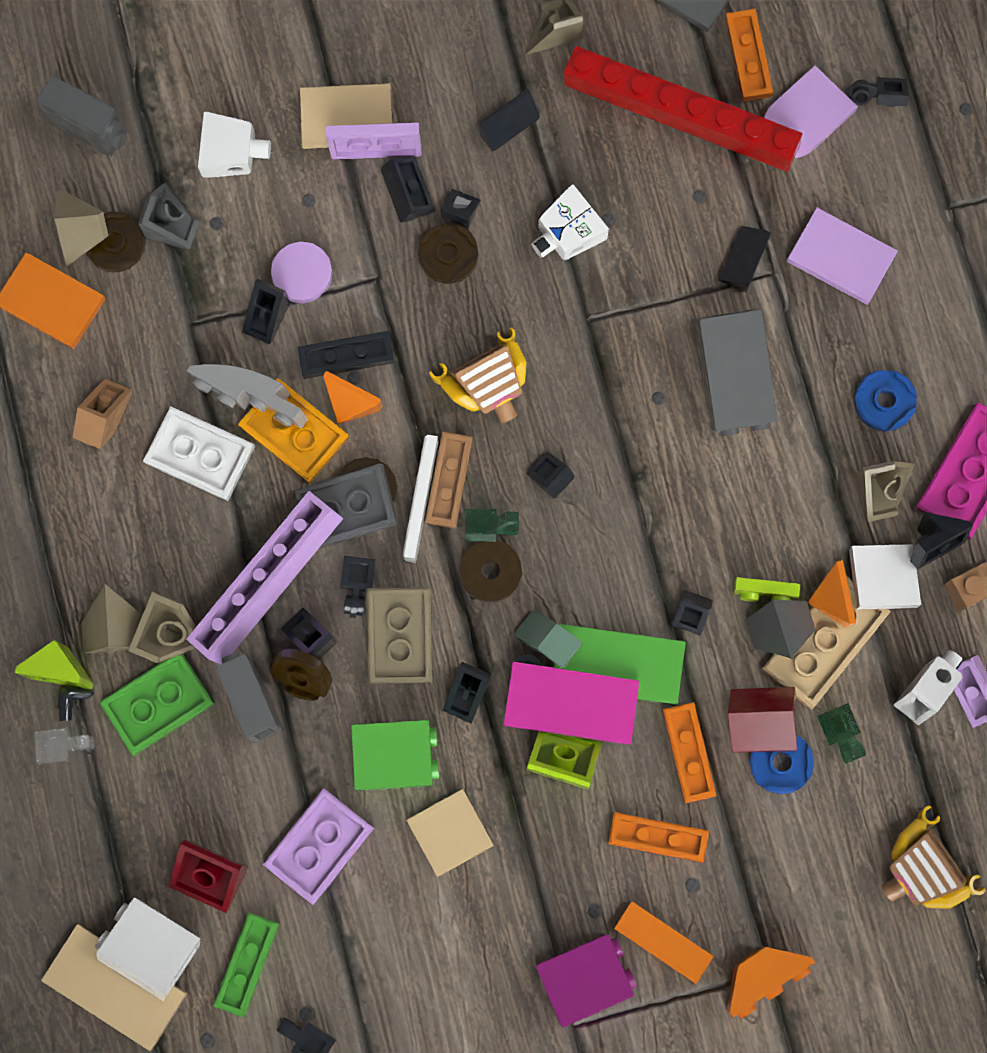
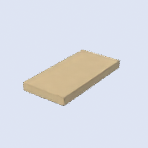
M848 577L847 582L856 624L852 627L844 628L812 606L810 613L816 632L812 633L792 659L773 654L761 669L782 687H795L796 698L811 710L891 612L889 609L857 610L853 581Z
M77 924L41 981L139 1045L152 1051L187 993L174 985L164 1001L157 998L100 962L96 954L99 949L95 948L100 937L84 926Z

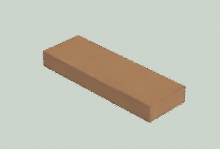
M442 431L425 524L456 529L473 442L472 436Z

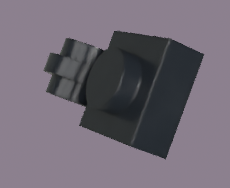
M877 77L875 84H870L866 80H857L849 88V98L857 105H865L874 97L876 98L877 105L887 107L907 106L909 100L907 79Z
M344 556L340 589L352 590V596H345L343 614H349V618H356V615L363 616L365 597H360L359 591L367 592V588H373L376 559Z

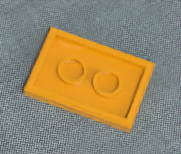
M277 378L276 381L283 384L290 393L286 401L300 408L308 418L303 428L300 429L293 424L287 427L274 418L275 413L268 409L263 413L255 407L249 410L238 423V426L310 484L349 439V435L282 380Z

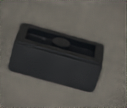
M529 90L523 91L480 122V137L492 151H496L540 118Z
M415 156L390 159L382 167L381 173L400 223L408 222L435 211Z
M741 226L718 281L747 292L772 232Z

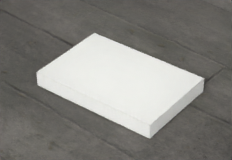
M170 406L143 462L229 501L255 445Z

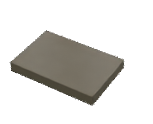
M431 587L367 588L369 684L432 683Z

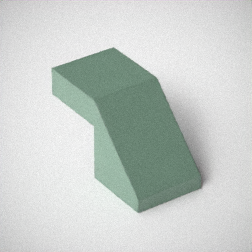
M534 610L530 612L514 633L517 639L537 654L542 653L562 669L566 667L582 646V642L556 622Z

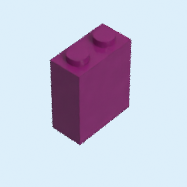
M606 933L536 964V968L562 1028L635 996L632 988L637 987L630 968L623 970L619 957L624 956L616 937L610 940L609 935Z

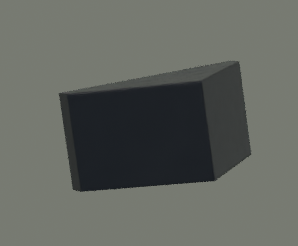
M257 279L254 283L242 333L271 344L290 305L286 291Z
M304 607L281 628L301 651L313 655L318 660L337 643L334 637Z
M461 662L442 711L472 723L492 680L491 674Z

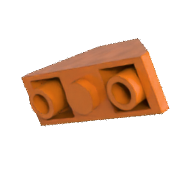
M764 946L759 947L734 965L726 1011L733 1018L737 1015L741 1019L748 1016L757 1009L756 1002L764 997L767 1000H771L783 992L784 988L782 985L790 979L797 982L811 972L809 966L814 964L815 961L810 956Z

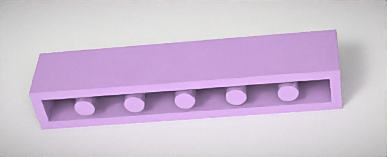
M308 491L186 640L209 660L220 665L223 664L221 659L235 651L343 518L321 499Z

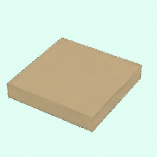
M463 789L407 819L412 832L437 877L494 846Z

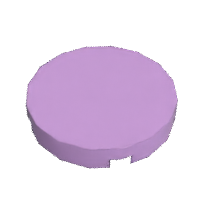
M300 241L288 244L278 252L272 262L271 276L273 284L285 290L291 302L307 303L315 301L331 285L333 271L330 259L323 249L313 243Z

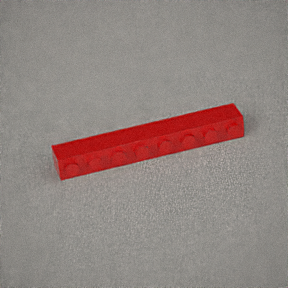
M575 46L564 70L565 86L786 172H789L800 147L802 132L578 46Z

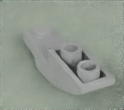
M217 364L193 365L187 369V372L194 378L192 383L194 386L207 394L210 390L219 394L217 399L230 408L237 405L245 410L251 404L263 413L268 409L275 413L274 418L287 427L293 424L302 429L308 420L300 408L286 401L290 393L283 384L268 376L240 367Z

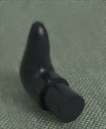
M74 686L64 687L59 692L57 700L59 721L72 720L73 700L88 699L94 695V692Z

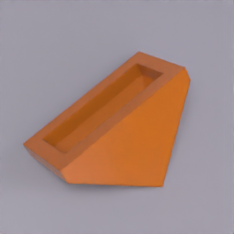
M328 371L323 375L338 424L381 411L383 405L380 398Z
M842 560L837 561L830 568L807 603L842 627L848 628L856 624V619Z

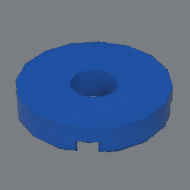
M893 370L874 371L865 376L856 388L854 396L855 411L861 421L871 429L882 432L897 430L906 425L915 413L917 406L916 389L911 381L900 372ZM881 393L891 395L894 400L893 406L890 408L882 407L878 403V395Z
M797 735V751L751 752L749 766L751 775L759 786L768 792L781 795L793 793L805 785L812 776L814 760L809 745ZM777 753H783L790 759V766L786 771H778L774 767L773 758Z

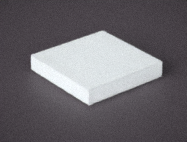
M913 544L852 546L849 549L857 610L918 608L921 605L917 570L910 562L914 552Z

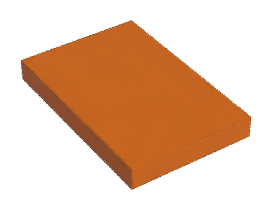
M26 252L0 292V309L74 350L106 298L104 295Z

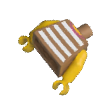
M511 327L509 328V339L502 338L498 331V346L450 371V373L445 364L439 363L444 373L437 377L430 371L429 374L433 382L441 385L442 389L455 403L469 411L479 410L481 413L486 414L495 410L501 423L512 420L518 414L510 400L522 394L521 386L525 383L527 365L518 343L515 342V330Z
M927 806L918 813L917 819H914L899 834L891 852L893 862L889 866L895 877L884 883L882 889L891 902L907 894L915 906L923 904L927 908L949 909L968 899L970 895L983 894L986 888L980 887L974 890L972 886L973 881L980 878V876L970 875L965 878L932 828L927 830V828L934 826L940 821V816H937L933 821L927 820L925 813L931 808V806Z

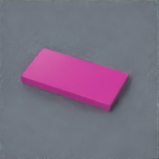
M979 402L973 407L915 509L922 513L928 512L970 521L973 527L967 537L968 540L972 539L987 513V407Z
M513 662L503 726L631 745L639 681Z

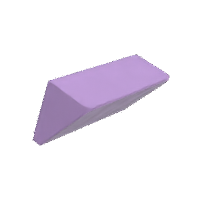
M978 655L963 661L957 669L963 678L954 689L972 728L987 722V671Z

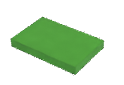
M183 653L162 661L99 702L132 756H136L215 704Z

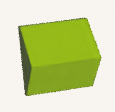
M53 640L16 666L15 673L30 680L86 689L93 688L92 680L70 648L56 640Z
M538 731L527 771L588 790L602 742Z

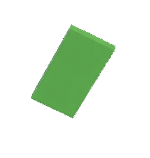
M560 624L561 627L582 642V646L566 665L565 670L638 680L637 700L678 705L685 641ZM554 663V668L562 669Z

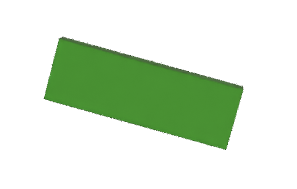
M248 912L213 1005L214 1007L243 1018L246 1016L280 923Z

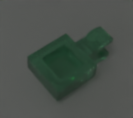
M465 509V541L497 542V534L511 536L519 534V512L508 511L501 516H497V509Z
M849 703L817 716L829 746L835 743L838 744L845 764L866 756L863 745L854 738L861 731Z

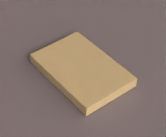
M390 84L300 88L303 149L329 148L326 138V126L392 124Z

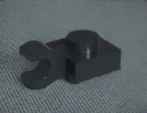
M285 1017L276 1030L295 1042L291 1050L292 1053H329L336 1041V1038L311 1022H308L303 1030Z

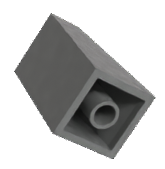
M751 309L691 319L711 429L716 432L720 431L721 436L738 434L739 428L751 426V431L769 429V423L778 422L762 309Z

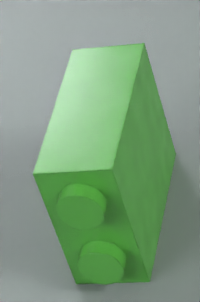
M429 720L352 725L354 784L356 791L434 786L433 779H439L438 759L432 760L431 747H437L436 727L430 728Z

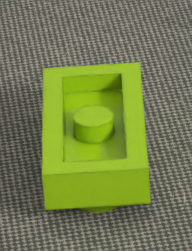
M737 577L733 582L732 594L740 595V600L751 602L759 601V597L771 598V601L796 600L800 594V584Z

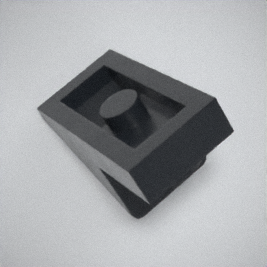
M928 512L924 513L917 528L922 537L914 544L915 550L910 558V562L918 570L963 545L973 525L967 520Z

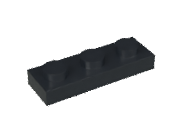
M389 331L298 346L303 379L323 376L326 371L336 374L395 363Z

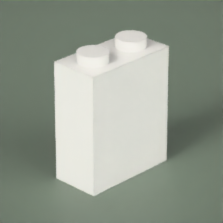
M134 897L129 905L124 903L114 918L117 923L112 931L108 932L106 930L99 938L95 948L99 949L96 953L97 959L164 1001L200 947V938Z

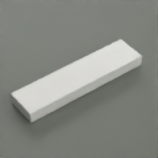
M427 435L424 439L402 554L405 562L416 563L439 444L438 436Z

